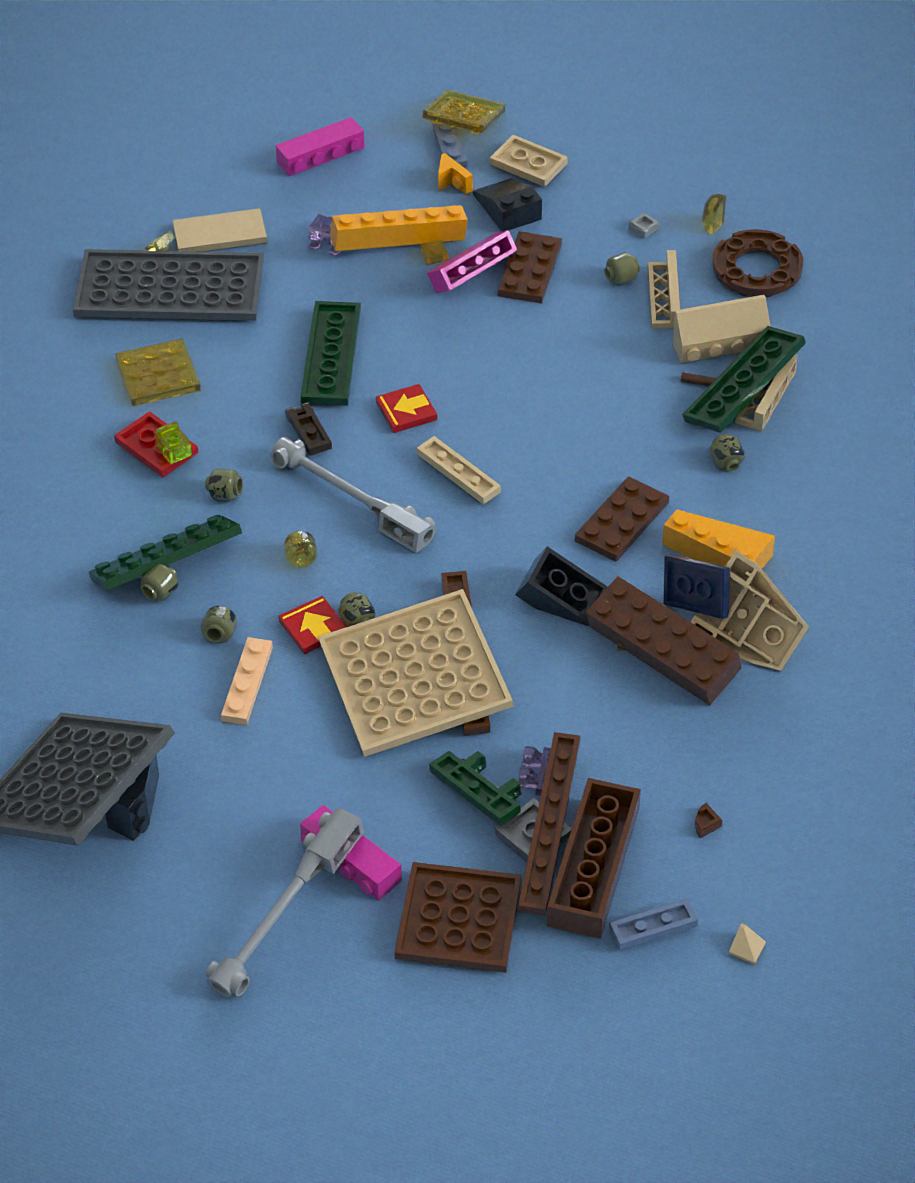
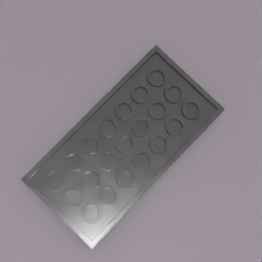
M85 249L73 314L74 317L256 321L264 253Z

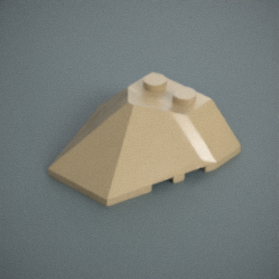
M735 550L725 566L730 568L728 618L720 619L698 613L694 615L691 623L739 653L740 660L782 671L809 629V626L761 567Z

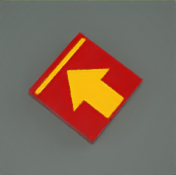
M420 384L376 396V404L393 433L437 420V413Z
M323 596L279 615L280 624L304 654L321 647L318 639L319 636L347 627Z

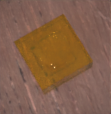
M168 231L155 239L145 249L166 251L171 247L169 242L175 237L171 231Z
M442 240L420 244V251L427 265L448 261V252Z

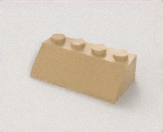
M765 295L675 310L673 346L680 362L686 363L743 352L767 326H771Z

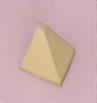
M741 923L729 954L755 965L766 945V941L747 925Z

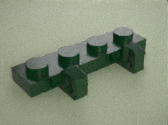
M448 751L429 764L432 774L498 825L502 826L521 812L520 804L516 802V799L522 794L521 783L512 778L501 787H498L479 774L486 768V758L479 751L467 759H460Z

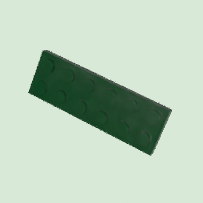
M315 301L300 396L301 403L348 405L361 303Z
M767 326L682 414L684 421L721 433L806 344L804 336Z
M214 515L209 517L207 522L203 524L187 526L184 532L168 534L158 543L144 544L140 547L139 551L123 553L117 557V560L110 563L108 561L99 563L95 566V569L89 571L91 581L106 590H110L143 576L158 564L169 565L242 534L240 524L224 516Z

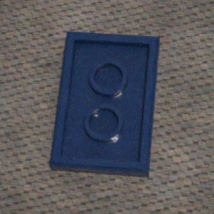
M672 554L665 555L663 605L720 619L728 618L730 568Z

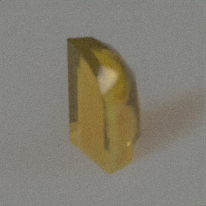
M714 194L705 202L702 222L705 225V230L710 234H713L724 223L726 195Z

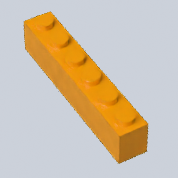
M462 205L343 214L332 216L330 238L335 251L465 240L468 219Z

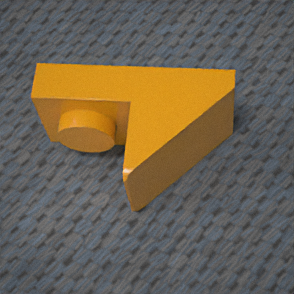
M443 153L438 172V190L440 191L453 184L455 188L466 195L472 192L473 174L446 153Z

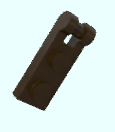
M308 402L300 404V407L297 408L289 407L285 409L288 422H291L310 456L332 449L330 438Z

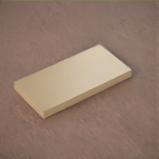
M260 208L173 220L178 251L203 252L267 243V235Z

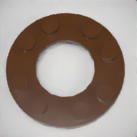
M750 229L732 233V237L725 241L722 239L714 249L712 267L719 281L728 288L739 292V294L743 296L765 295V297H771L790 289L798 282L803 269V256L798 246L786 241L785 236L768 230ZM749 251H761L774 256L780 266L779 269L774 270L769 276L764 274L763 277H753L749 273L748 275L744 274V271L736 266V260L740 255Z

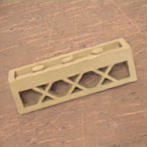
M667 250L666 262H648L652 329H674L675 310H680L676 250ZM653 270H666V272L659 276ZM662 284L666 288L660 291L655 287ZM662 299L665 302H667V304H665L662 307L656 302ZM663 314L669 320H656V318Z
M795 354L768 383H771L768 390L763 388L737 415L736 424L763 431L796 373L798 355ZM762 398L759 405L754 403V400ZM755 413L754 420L744 417L745 415Z

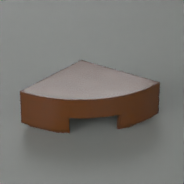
M707 803L699 808L695 819V830L700 838L722 827V819Z

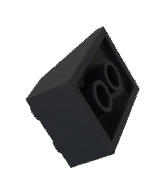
M510 178L473 190L474 197L501 231H509L542 220V198L528 184Z
M547 546L535 558L515 595L537 610L589 626L586 611L608 586Z
M157 755L152 759L150 765L144 768L138 775L135 782L120 796L118 802L105 814L107 827L132 841L140 833H144L150 824L159 779Z

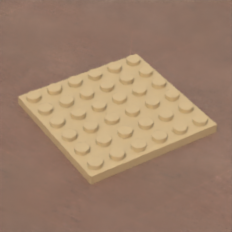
M463 589L318 637L364 757L514 707L511 695Z

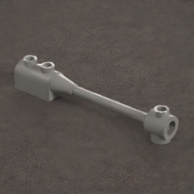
M282 437L274 445L271 460L277 468L282 469L288 466L296 469L301 465L366 504L380 518L378 531L411 551L417 553L433 540L436 527L431 517H419L416 515L415 509L410 505L403 507L398 503H391L371 497L306 458V447L301 440L293 442L287 437Z
M336 808L332 814L328 812L323 813L319 820L320 831L317 835L309 833L304 839L303 847L306 848L305 854L294 875V879L236 957H225L221 963L213 961L208 966L206 976L209 979L207 982L212 989L227 998H230L232 994L240 997L246 991L250 977L247 976L243 965L303 884L310 881L322 869L332 874L335 873L364 833L361 818L341 808Z

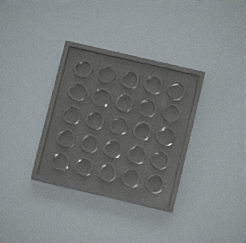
M60 713L0 779V833L78 846L86 839L94 826L103 819L107 811L118 802L126 789L135 782L144 768L150 765L152 759L167 745V742L175 732L170 725Z

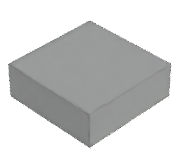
M643 213L630 221L628 228L645 239L660 229V222Z

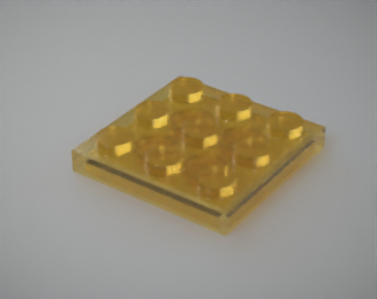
M446 90L423 110L422 118L430 120L434 124L443 123L451 128L468 129L471 133L479 134L483 133L505 112L506 104Z
M183 338L115 353L116 362L132 406L201 391L198 377Z

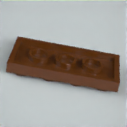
M519 231L515 240L517 251L509 257L498 287V296L542 303L562 246V238Z
M628 476L575 534V542L617 562L669 503V495Z

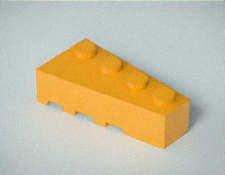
M676 510L664 523L662 545L691 559L720 566H726L735 550L756 562L762 569L773 556L775 535Z

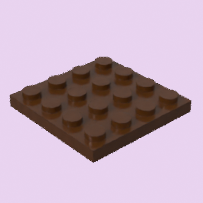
M412 862L395 948V959L506 973L522 875Z

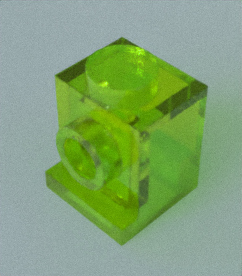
M177 421L155 430L157 448L170 464L192 455L191 442L179 428Z

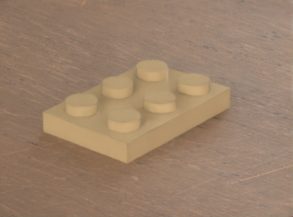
M512 135L490 157V165L543 187L568 164L567 156L516 135Z

